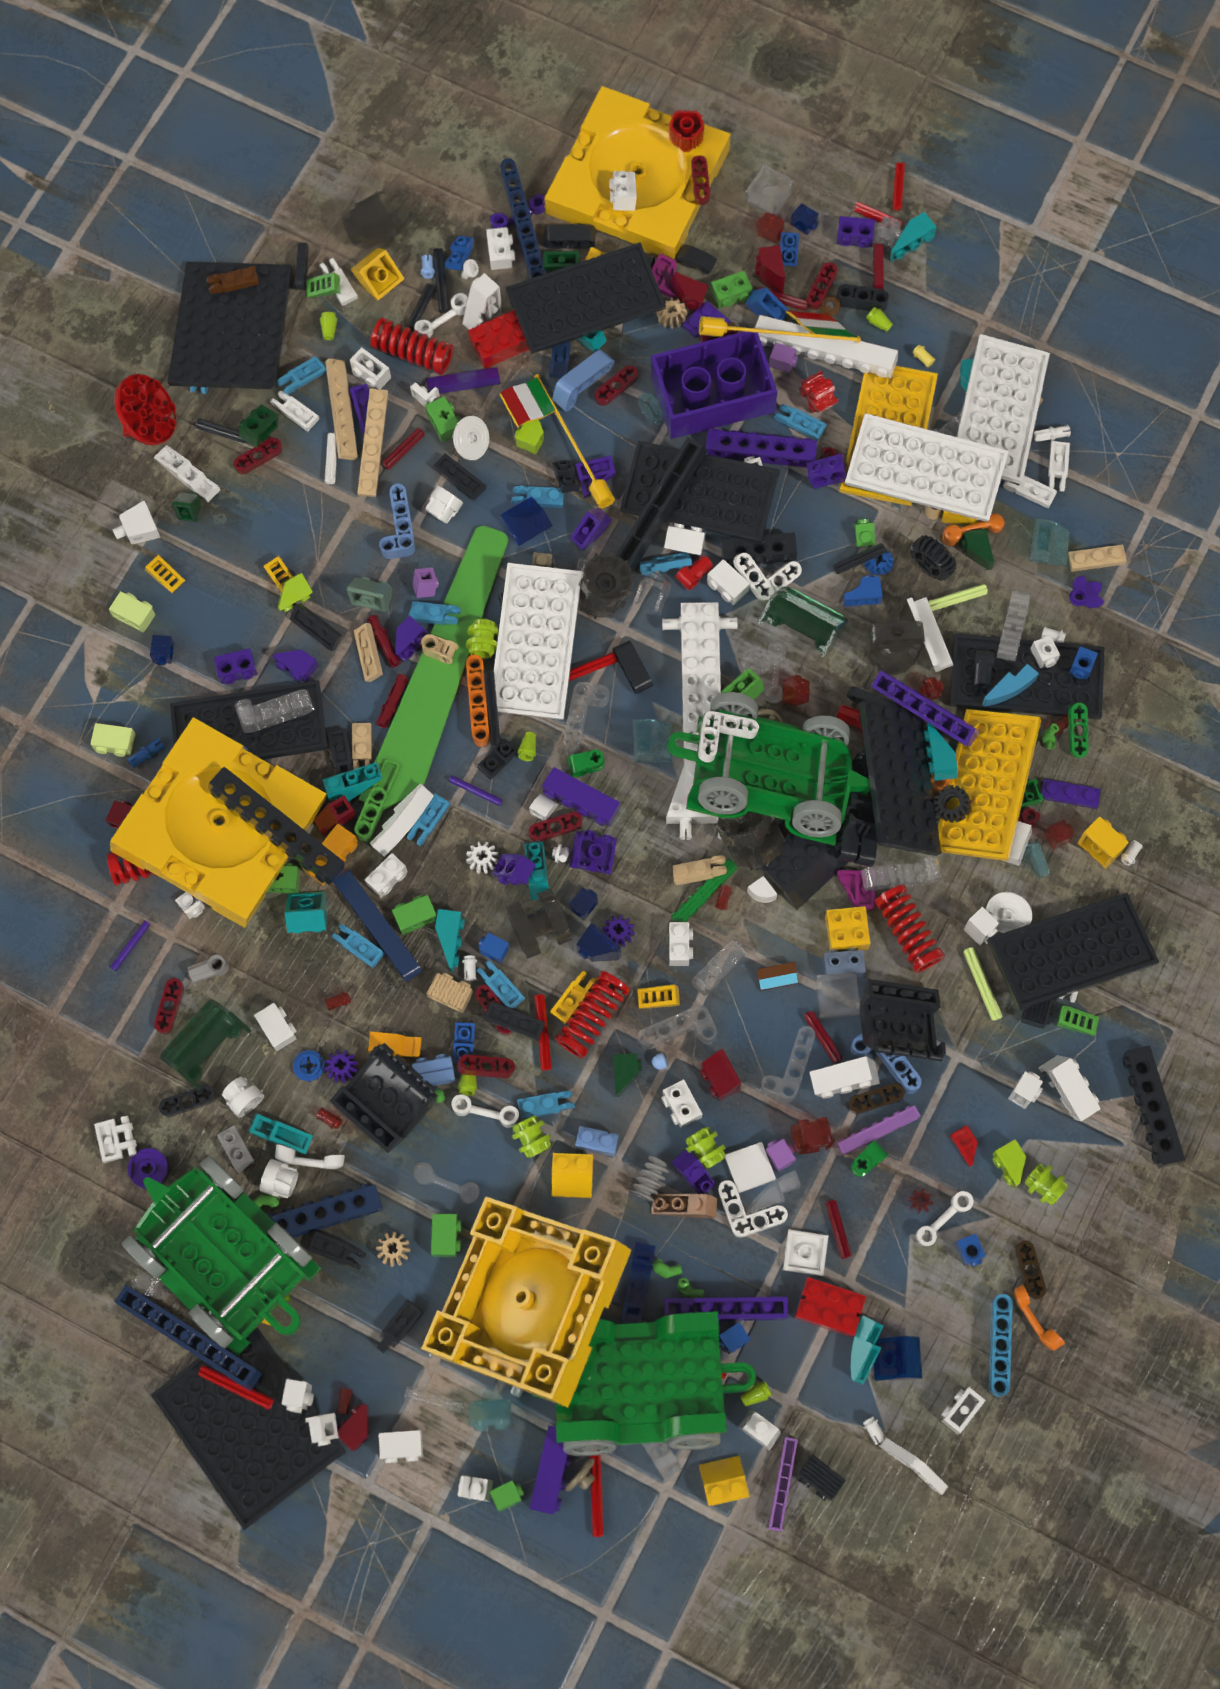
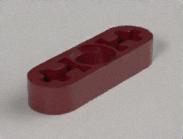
M697 155L691 160L694 201L699 205H705L710 201L707 159L704 156ZM697 163L701 164V171H698ZM698 177H703L706 181L704 183H698L696 182V179ZM702 189L704 198H701L700 196V190Z
M874 243L873 288L883 289V243Z
M828 262L822 266L807 296L808 307L812 310H817L822 306L837 276V266L834 263ZM832 270V272L829 273L828 279H827V278H826V271ZM819 283H825L827 287L825 289H819L817 285ZM816 294H818V300L815 301V303H813L812 300H814Z
M632 365L625 366L599 387L595 392L596 403L600 406H606L633 385L638 379L637 368ZM627 373H633V377L630 375L627 377ZM614 382H619L622 386L619 389H614L611 385ZM600 394L606 395V399L603 397L600 399Z
M274 437L269 438L258 447H254L238 456L234 460L236 472L242 475L247 474L278 456L282 452L280 440ZM273 444V445L276 446L277 448H276V449H273V448H271V445ZM257 452L263 454V457L259 460L253 458ZM240 463L245 464V467L240 466Z
M570 812L535 823L529 828V837L533 842H542L577 831L582 827V817L577 812ZM571 818L578 820L577 825L569 823L571 822ZM562 820H565V823H569V824H566V825H567V828H566V829H564V823H563ZM553 823H559L561 829L554 832L550 829V826ZM546 825H547V831H548V833H549V834H547V835H546V831H544V830H545L544 826H546ZM535 829H538V831H543L540 833L539 837H537V835L534 834Z
M177 978L169 979L164 987L154 1022V1027L160 1034H168L174 1027L184 992V985ZM175 983H177V986L179 987V989H175L173 994L175 997H177V999H174L173 997H167V995L172 996L173 991L170 988V986H174ZM168 1001L174 1002L175 1005L171 1011L164 1009V1005ZM162 1013L167 1015L166 1023L169 1024L168 1027L165 1026L164 1029H162V1027L159 1025L160 1023H163L165 1020L164 1015H162Z
M481 985L476 989V999L485 1013L490 1002L487 1003L484 997L480 998L481 991L489 992L488 998L490 1001L502 1005L489 986ZM494 1025L501 1035L508 1036L513 1033Z
M466 1054L460 1057L457 1068L464 1075L509 1078L515 1070V1063L509 1058ZM464 1062H468L470 1067H466ZM488 1063L490 1064L491 1069L484 1070L481 1067V1064Z

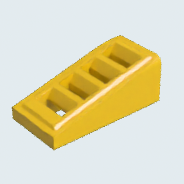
M159 555L145 567V571L171 593L185 582V579ZM160 564L161 567L155 572L154 569ZM164 569H166L167 571L162 576H160L159 574ZM169 574L173 575L167 581L164 580ZM176 578L178 581L171 587L169 584Z
M279 556L263 566L280 591H282L283 583L280 584L279 581L286 576L289 579L293 577ZM278 564L281 566L274 572L271 571V569L277 566ZM282 570L285 572L278 578L275 577V575L281 572Z
M675 984L637 989L639 1009L680 1006L679 988ZM669 991H672V1000H669ZM654 992H656V1002H653ZM661 992H664V1001H661ZM645 993H648L649 1003H645Z

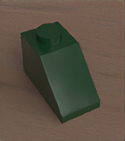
M544 251V269L549 272L580 262L579 251Z
M180 492L172 503L178 519L197 522L201 507L199 495L194 492Z
M987 529L964 532L960 544L961 549L965 550L966 557L985 569L992 570L994 559Z
M637 1053L613 1054L615 1097H620L636 1080L638 1071H642L641 1059H637Z

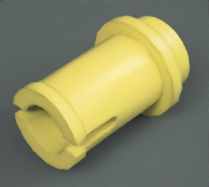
M918 345L912 352L914 357L922 361L927 368L936 360L925 350L924 346Z

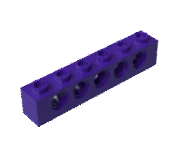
M708 429L706 443L707 455L736 461H744V459L754 456L755 458L760 457L761 462L765 464L807 468L806 463L815 461L817 441L810 438L795 439L791 436L777 437L773 434L759 435L754 432L748 434L735 430L731 432L722 431L721 429ZM722 442H727V443H729V444H728V445H723V444H721V443H722ZM740 444H746L747 446H746V447H741V446H739V445H740ZM758 446H764L765 448L759 449ZM776 448H782L783 450L778 451ZM794 450H800L801 452L796 453Z
M884 671L879 672L871 685L872 688L966 746L971 747L980 732L979 729Z
M787 1297L665 1298L664 1300L665 1316L718 1311V1321L788 1319Z

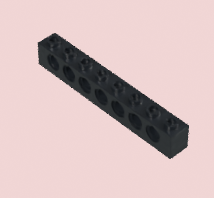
M223 767L209 782L208 790H210L209 793L214 798H220L224 801V805L229 810H235L240 814L239 816L244 822L253 824L258 833L268 836L273 845L276 847L280 846L285 850L287 856L297 859L305 870H310L316 874L315 877L320 882H326L330 885L344 869L345 862L226 767ZM231 788L235 792L233 794H228L225 792V790ZM246 800L250 804L248 806H243L240 804V802ZM262 812L265 814V817L258 818L255 814ZM277 824L280 826V829L273 830L270 826ZM292 836L295 838V841L288 842L285 838ZM307 848L310 850V853L303 854L300 850ZM323 860L326 865L318 866L316 861Z

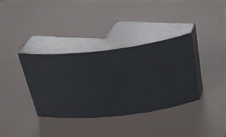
M686 244L682 246L676 257L677 260L689 268L694 265L707 275L710 274L718 260L709 253Z
M560 460L553 462L554 474L561 492L580 491V484L575 477V469L571 461Z
M503 739L478 764L477 768L491 780L514 758L518 750L508 740Z

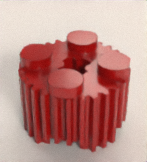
M677 110V112L672 114V119H670L669 140L673 146L680 148L682 152H690L693 148L696 149V146L699 147V144L704 140L705 124L700 112L697 113V110H692L691 112L690 110H684V112Z
M822 371L801 381V387L798 388L801 396L807 398L809 402L807 406L812 413H821L839 402L838 398H835L833 391H835L833 383L829 378L825 379L822 376L824 374Z

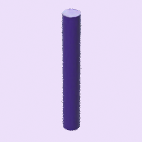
M453 775L449 779L450 783L498 806L502 804L503 799Z
M143 921L110 966L115 972L118 970L150 926L147 921Z

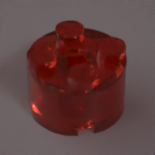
M827 1117L818 1118L815 1122H809V1119L797 1121L796 1125L791 1126L790 1130L795 1154L798 1152L799 1154H812L820 1152L822 1147H825L826 1150L834 1147L830 1122Z

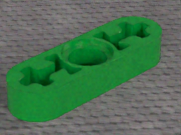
M1074 703L1068 709L1069 752L1074 758H1083L1088 754L1089 750L1088 709L1083 703ZM1077 708L1082 710V713L1079 715L1074 713V710ZM1082 719V722H1074V720ZM1076 725H1080L1083 728V733L1080 736L1074 733ZM1083 738V741H1079V747L1082 748L1083 751L1078 753L1077 751H1075V748L1078 747V741L1074 742V739Z

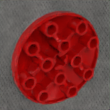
M133 374L118 384L115 392V408L118 418L123 425V436L127 438L133 437L137 441L151 446L159 445L169 440L177 426L176 405L172 402L161 383L147 375ZM171 413L174 414V419L170 418Z

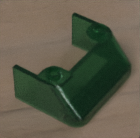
M783 586L770 596L758 623L762 624L767 620V623L774 627L785 624L815 641L816 649L822 652L820 656L823 658L831 652L848 623V619L843 615L787 586Z
M209 1000L162 1051L160 1059L199 1091L201 1087L196 1082L202 1077L203 1069L200 1066L226 1037L228 1039L236 1038L241 1034L242 1029L248 1033L252 1030L229 1009L215 1000Z

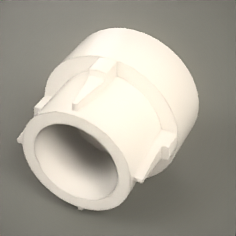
M437 486L431 494L426 511L443 523H448L451 517H454L459 511L463 502L447 490Z
M242 1076L233 1080L224 1089L222 1094L227 1101V1105L238 1118L250 1113L264 1098L263 1093Z
M271 1159L264 1170L260 1191L276 1197H290L297 1183V1169L291 1168L283 1162Z

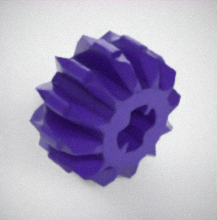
M613 915L612 922L610 920L605 921L607 926H603L602 931L606 932L603 934V938L608 939V945L614 942V947L617 948L618 943L625 947V941L628 943L632 942L631 937L635 936V932L632 930L634 924H629V918L623 921V915H620L619 919L616 920V917ZM617 928L621 929L620 934H616Z
M337 1050L336 1056L333 1053L329 1054L332 1060H325V1063L329 1066L324 1069L326 1072H330L328 1074L329 1079L334 1077V1081L338 1083L341 1078L342 1082L346 1083L347 1076L352 1080L353 1076L351 1073L358 1072L354 1068L358 1065V1062L353 1061L355 1058L354 1054L348 1056V1050H345L342 1055L340 1050ZM340 1063H343V1064L345 1065V1066H343V1068H344L343 1070H340V1069L338 1068V1067H340V1066H339Z

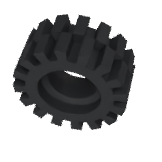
M949 785V789L946 786L943 787L944 792L939 790V796H935L936 801H934V805L941 818L953 823V820L960 822V817L965 819L964 814L969 815L968 809L971 810L972 807L970 805L971 800L963 788L960 789L957 785L954 788L953 785ZM950 799H959L960 804L957 808L953 810L946 808V803Z

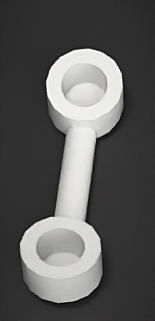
M463 293L454 295L451 300L452 309L430 323L427 320L417 321L414 328L419 331L420 337L423 334H427L429 338L432 336L433 330L455 315H464L468 301L467 295Z
M456 1095L452 1100L453 1112L459 1116L473 1113L497 1119L506 1128L513 1127L519 1121V1112L513 1106H506L501 1112L471 1105L470 1099L465 1095Z
M276 1144L275 1150L276 1160L285 1164L325 1169H338L342 1167L345 1158L344 1155L325 1156L324 1160L295 1157V1150Z
M965 1191L954 1194L951 1199V1207L930 1227L923 1226L917 1230V1242L925 1247L934 1244L938 1229L956 1212H966L971 1209L974 1202L972 1195Z

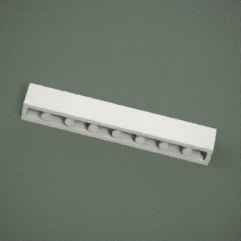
M762 315L759 316L755 329L810 333L801 325ZM758 333L762 346L766 345L774 348L777 342L795 348L796 355L800 354L808 356L810 359L823 360L829 364L835 363L845 368L858 369L863 373L877 374L883 378L892 377L898 361V350L863 341L856 343V341Z

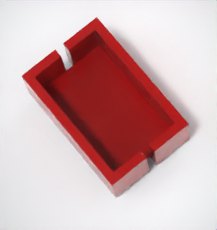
M514 310L468 330L469 341L476 354H478L484 369L529 350Z
M807 1277L801 1295L805 1300L801 1299L799 1301L794 1319L853 1338L860 1320L856 1316L861 1315L866 1296Z

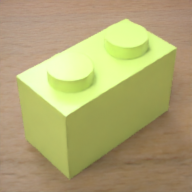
M121 591L109 608L112 617L143 633L155 616L151 604L146 601L140 602L131 593L125 594Z
M95 723L90 745L99 754H107L109 752L119 757L131 756L136 734L132 728Z

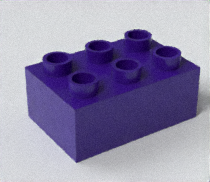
M744 331L651 355V379L670 439L775 413L778 392L758 332Z

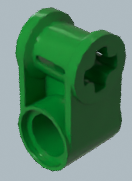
M597 749L567 757L572 777H581L597 772L605 766L604 755Z
M874 1140L855 1158L851 1164V1171L855 1176L863 1177L875 1166L879 1165L889 1154ZM863 1163L865 1165L864 1168H857L859 1164Z

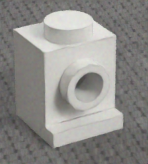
M335 1413L305 1418L306 1422H309L312 1443L318 1442V1446L331 1444V1439L338 1438Z

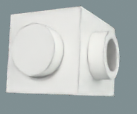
M1051 635L1034 641L1031 646V651L1039 668L1045 666L1049 668L1057 663L1060 654Z

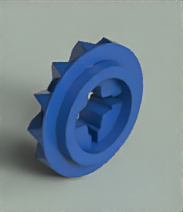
M886 550V553L880 555L883 562H880L878 566H876V559L874 558L865 562L866 569L875 575L888 573L894 564L891 552Z
M306 1050L296 1056L293 1062V1070L299 1079L311 1082L323 1074L325 1063L319 1053ZM308 1058L311 1064L315 1065L311 1068L310 1074L307 1068H303L307 1065Z

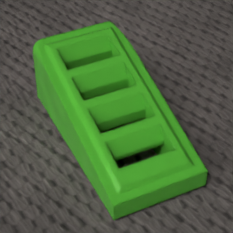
M329 273L306 280L307 298L340 294V276L336 273Z
M1062 1005L1056 1026L1095 1036L1099 1017ZM1066 1014H1070L1068 1022L1065 1021ZM1074 1016H1077L1076 1025L1072 1023ZM1081 1018H1085L1083 1027L1080 1026ZM1089 1020H1093L1091 1030L1087 1029Z

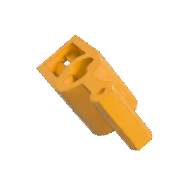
M370 1032L368 1052L370 1053L375 1046L385 1043L394 1051L393 1057L398 1054L400 1057L420 1058L422 1038Z

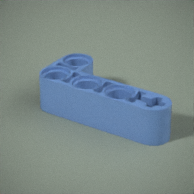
M601 349L596 351L557 382L552 401L564 411H570L576 403L578 394L605 375L613 367L615 361Z
M394 484L391 486L389 493L396 535L383 537L379 542L381 554L386 559L410 556L416 549L406 489L401 484ZM398 494H400L401 500H397ZM399 510H405L404 513H397ZM403 526L408 527L406 530H400ZM405 543H410L408 547L403 546ZM386 546H392L389 550L384 549Z
M862 1034L853 1040L851 1052L854 1056L863 1057L872 1051L865 1044V1050L859 1051L856 1049V1043L864 1044ZM875 1051L906 1093L914 1094L921 1086V1078L905 1056L893 1054L887 1056L884 1053ZM895 1064H902L905 1070L902 1072L897 1071ZM909 1081H910V1082L915 1081V1085H914V1086H913V1085H910V1086H909V1085H908V1082H909Z

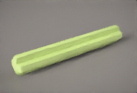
M981 584L929 600L928 603L931 610L934 611L986 595L988 589L985 584Z
M973 947L965 949L963 953L992 1021H996L1002 1018V1013L976 951Z

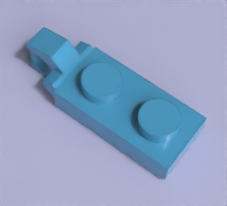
M687 552L654 557L652 560L639 562L641 575H651L655 571L666 572L672 568L682 569L685 566L692 565L691 557Z

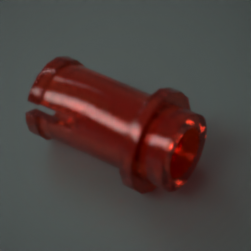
M1065 715L1056 722L1050 723V725L1053 723L1057 724L1059 727V731L1054 736L1060 735L1061 731L1068 728V715Z
M721 885L718 888L719 894L714 906L715 908L727 910L729 897L733 893L731 887Z
M343 991L340 995L325 999L329 1011L343 1005L348 1006L351 1003L349 993H344Z
M323 1107L316 1115V1119L328 1124L331 1129L335 1128L336 1130L340 1127L343 1120L340 1118V1115H334Z
M340 1388V1392L337 1393L339 1394L336 1413L349 1415L351 1396H354V1394H352V1389Z

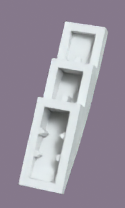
M166 445L154 457L166 470L206 502H209L220 491L218 485L206 478L203 472L195 468L189 460Z
M420 783L393 809L395 814L382 825L383 830L370 842L371 846L385 857L415 824L434 795Z

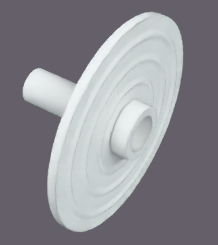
M466 416L457 423L453 434V441L458 454L464 459L476 460L486 452L489 445V432L486 424L480 418Z
M998 893L987 904L986 911L988 913L992 912L997 917L999 925L996 929L1002 933L1031 924V907L1022 896L1016 893Z

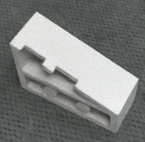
M485 273L481 277H477L470 288L462 323L468 329L503 314L500 287Z

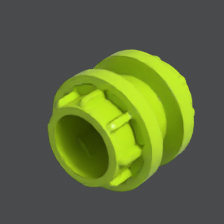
M477 619L468 627L467 634L472 638L467 639L466 648L469 649L471 655H479L482 659H487L495 654L497 649V641L495 640L498 639L499 634L498 625L488 619Z
M536 1115L512 1127L515 1133L512 1137L514 1140L520 1139L523 1146L519 1148L520 1153L524 1152L527 1158H531L551 1146L549 1139L552 1137L550 1133L543 1134L540 1127L545 1125L543 1120L539 1121Z
M707 1126L686 1138L688 1145L686 1150L688 1152L694 1151L705 1170L719 1163L726 1156L723 1151L726 1148L724 1144L717 1145L714 1140L718 1136L717 1132H712L710 1127Z
M1039 1163L1024 1181L1029 1187L1027 1191L1030 1194L1034 1191L1038 1192L1042 1196L1039 1200L1042 1204L1047 1202L1050 1205H1054L1068 1188L1067 1183L1063 1181L1065 1176L1060 1174L1057 1178L1050 1172L1053 1166L1049 1164L1046 1167Z

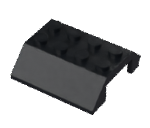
M782 820L772 829L774 833L769 832L759 841L760 846H753L746 854L749 863L756 870L760 868L784 892V898L798 910L837 874V870H841L849 862L834 857V845L796 836L786 828L785 820Z
M867 979L859 1006L863 1043L879 1053H892L893 1055L911 1056L920 1059L928 1058L929 1060L942 1062L943 1056L946 1054L945 1042H941L937 1046L933 1015L941 1007L939 990Z
M383 1043L373 1048L368 1054L370 1059L347 1086H341L330 1102L382 1149L389 1153L407 1138L432 1108L438 1095L435 1093L437 1089L426 1080L423 1083L424 1077L412 1067L408 1070L409 1064L398 1054L393 1057L394 1051Z

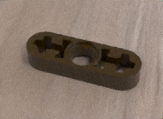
M890 1084L853 1096L849 1101L848 1107L853 1114H862L900 1102L904 1097L905 1091L900 1084ZM893 1088H895L896 1091H900V1093L898 1094V1098H895L894 1095H891L887 1098L889 1101H886V1096L883 1091H886V1095L890 1094ZM873 1094H879L882 1097L880 1104H874L871 1101ZM867 1096V1102L870 1107H867V1103L861 1105L860 1110L852 1106L855 1100L861 1103L866 1100L864 1097Z
M1021 1241L1017 1244L1015 1253L1025 1289L1031 1299L1038 1300L1045 1295L1046 1286L1035 1247L1030 1241ZM1023 1245L1026 1248H1030V1251L1027 1253L1028 1259L1033 1257V1260L1026 1261L1025 1263L1022 1262V1260L1026 1259L1025 1253L1020 1252ZM1031 1264L1035 1266V1275L1029 1276L1026 1274V1265ZM1036 1277L1039 1278V1280L1035 1281L1036 1287L1041 1288V1291L1038 1292L1039 1295L1031 1292L1034 1284L1033 1281L1028 1283V1280L1035 1279Z

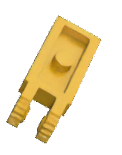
M582 971L576 980L572 981L550 1011V1014L564 1024H567L568 1019L573 1016L574 1010L579 1008V1003L585 1000V994L591 990L592 984L597 981L595 978H592L585 988L581 987L579 984L587 975L585 971Z

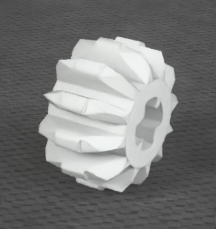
M478 841L477 848L473 845L470 846L472 851H467L466 854L469 858L466 861L467 864H471V870L476 869L477 874H480L481 870H484V873L487 874L488 868L492 871L495 869L493 864L498 863L496 858L499 855L498 852H494V845L489 847L486 841L484 846H481V842Z

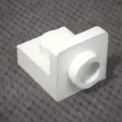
M416 382L410 387L412 396L424 407L440 397L439 389L436 387L430 392L424 386H419Z
M187 892L175 900L189 919L198 917L205 908L199 899Z
M462 1475L458 1496L490 1502L493 1480Z

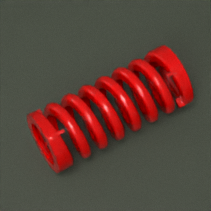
M384 317L378 320L371 336V348L384 353L390 352L394 357L399 356L401 360L407 359L409 363H416L419 367L425 366L427 370L434 369L433 372L439 375H443L446 372L453 356V344L445 343L442 340L437 345L435 337H432L428 342L427 334H423L420 337L419 331L415 330L411 335L409 327H406L402 332L401 324H396L393 329V321H387L388 319ZM381 325H382V331H381V334L379 335L378 332H379V329H380V327H381ZM408 343L407 351L404 353V349ZM434 351H435L434 359H433V361L430 363V359H431V357H432V355H433V353H434Z
M113 852L107 853L109 871L115 886H119L121 881L124 884H128L131 879L139 881L141 876L145 879L150 877L152 872L147 869L143 870L134 865L133 870L131 863L123 858L124 874L118 861L120 856Z
M903 884L884 892L874 902L878 909L884 910L882 916L884 919H889L887 921L888 927L894 928L892 930L893 936L899 937L897 943L900 946H904L902 952L905 955H909L907 961L910 964H914L913 972L920 973L942 961L945 955L942 949L938 947L927 954L916 957L925 949L935 945L937 941L935 938H932L919 946L911 948L918 941L930 936L932 932L927 929L912 938L906 939L912 933L925 927L927 923L922 920L910 928L901 930L907 924L921 917V912L917 911L905 919L896 921L902 915L915 909L916 903H910L898 911L891 912L897 906L911 899L910 894L900 897L901 893L903 894L907 891L906 886Z
M601 971L597 977L598 983H594L591 986L592 992L585 994L586 1000H582L579 1003L580 1009L574 1010V1017L569 1018L567 1021L568 1026H564L561 1029L563 1035L559 1034L555 1038V1041L561 1047L580 1059L585 1058L589 1049L579 1043L571 1034L583 1039L590 1045H594L595 1040L582 1032L577 1025L597 1037L601 1034L598 1029L590 1025L583 1017L592 1020L602 1028L607 1026L606 1022L595 1016L588 1008L597 1011L609 1020L612 1018V1014L599 1006L595 1000L602 1002L613 1011L618 1010V1006L607 999L600 991L609 994L618 1002H623L624 997L616 992L617 989L625 996L631 991L625 983L606 971Z

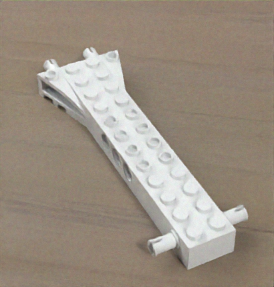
M718 602L681 603V616L679 618H662V630L681 631L683 732L700 735V733L696 732L698 717H703L704 714L709 712L712 699L721 694L719 631L721 629H737V617L720 618ZM683 741V748L697 751L698 744ZM684 759V767L666 817V824H680V839L685 840L686 832L687 840L692 839L691 824L718 823V838L723 839V832H725V839H729L730 823H742L743 816L721 818L687 810V796L693 785L696 762Z

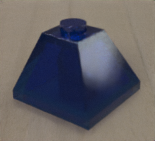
M533 497L500 514L518 547L553 526L544 509Z
M593 923L588 926L577 943V953L584 960L588 958L591 962L616 961L621 958V947Z

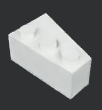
M1057 1055L1038 1067L1041 1073L1045 1071L1052 1080L1049 1082L1052 1088L1056 1087L1061 1096L1060 1100L1074 1120L1083 1121L1101 1109L1098 1105L1099 1100L1093 1092L1091 1093L1088 1088L1089 1082L1083 1075L1081 1076L1078 1071L1079 1065L1074 1059Z
M867 1056L810 1072L815 1095L822 1097V1099L831 1098L833 1094H845L855 1089H863L880 1084L875 1061Z

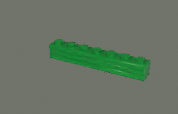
M730 858L722 864V866L727 868L726 874L705 880L703 886L700 885L696 889L697 892L695 894L692 893L688 897L689 900L683 902L680 909L672 914V921L687 922L738 869V865Z

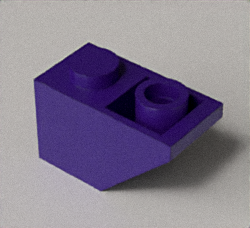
M410 615L400 624L396 631L395 653L404 662L413 656L414 652L422 645V638L429 634Z
M302 649L276 653L273 656L276 663L275 666L281 671H288L290 676L296 681L307 682L318 668L317 660Z
M686 1149L671 1162L678 1173L697 1194H706L716 1185L700 1161Z

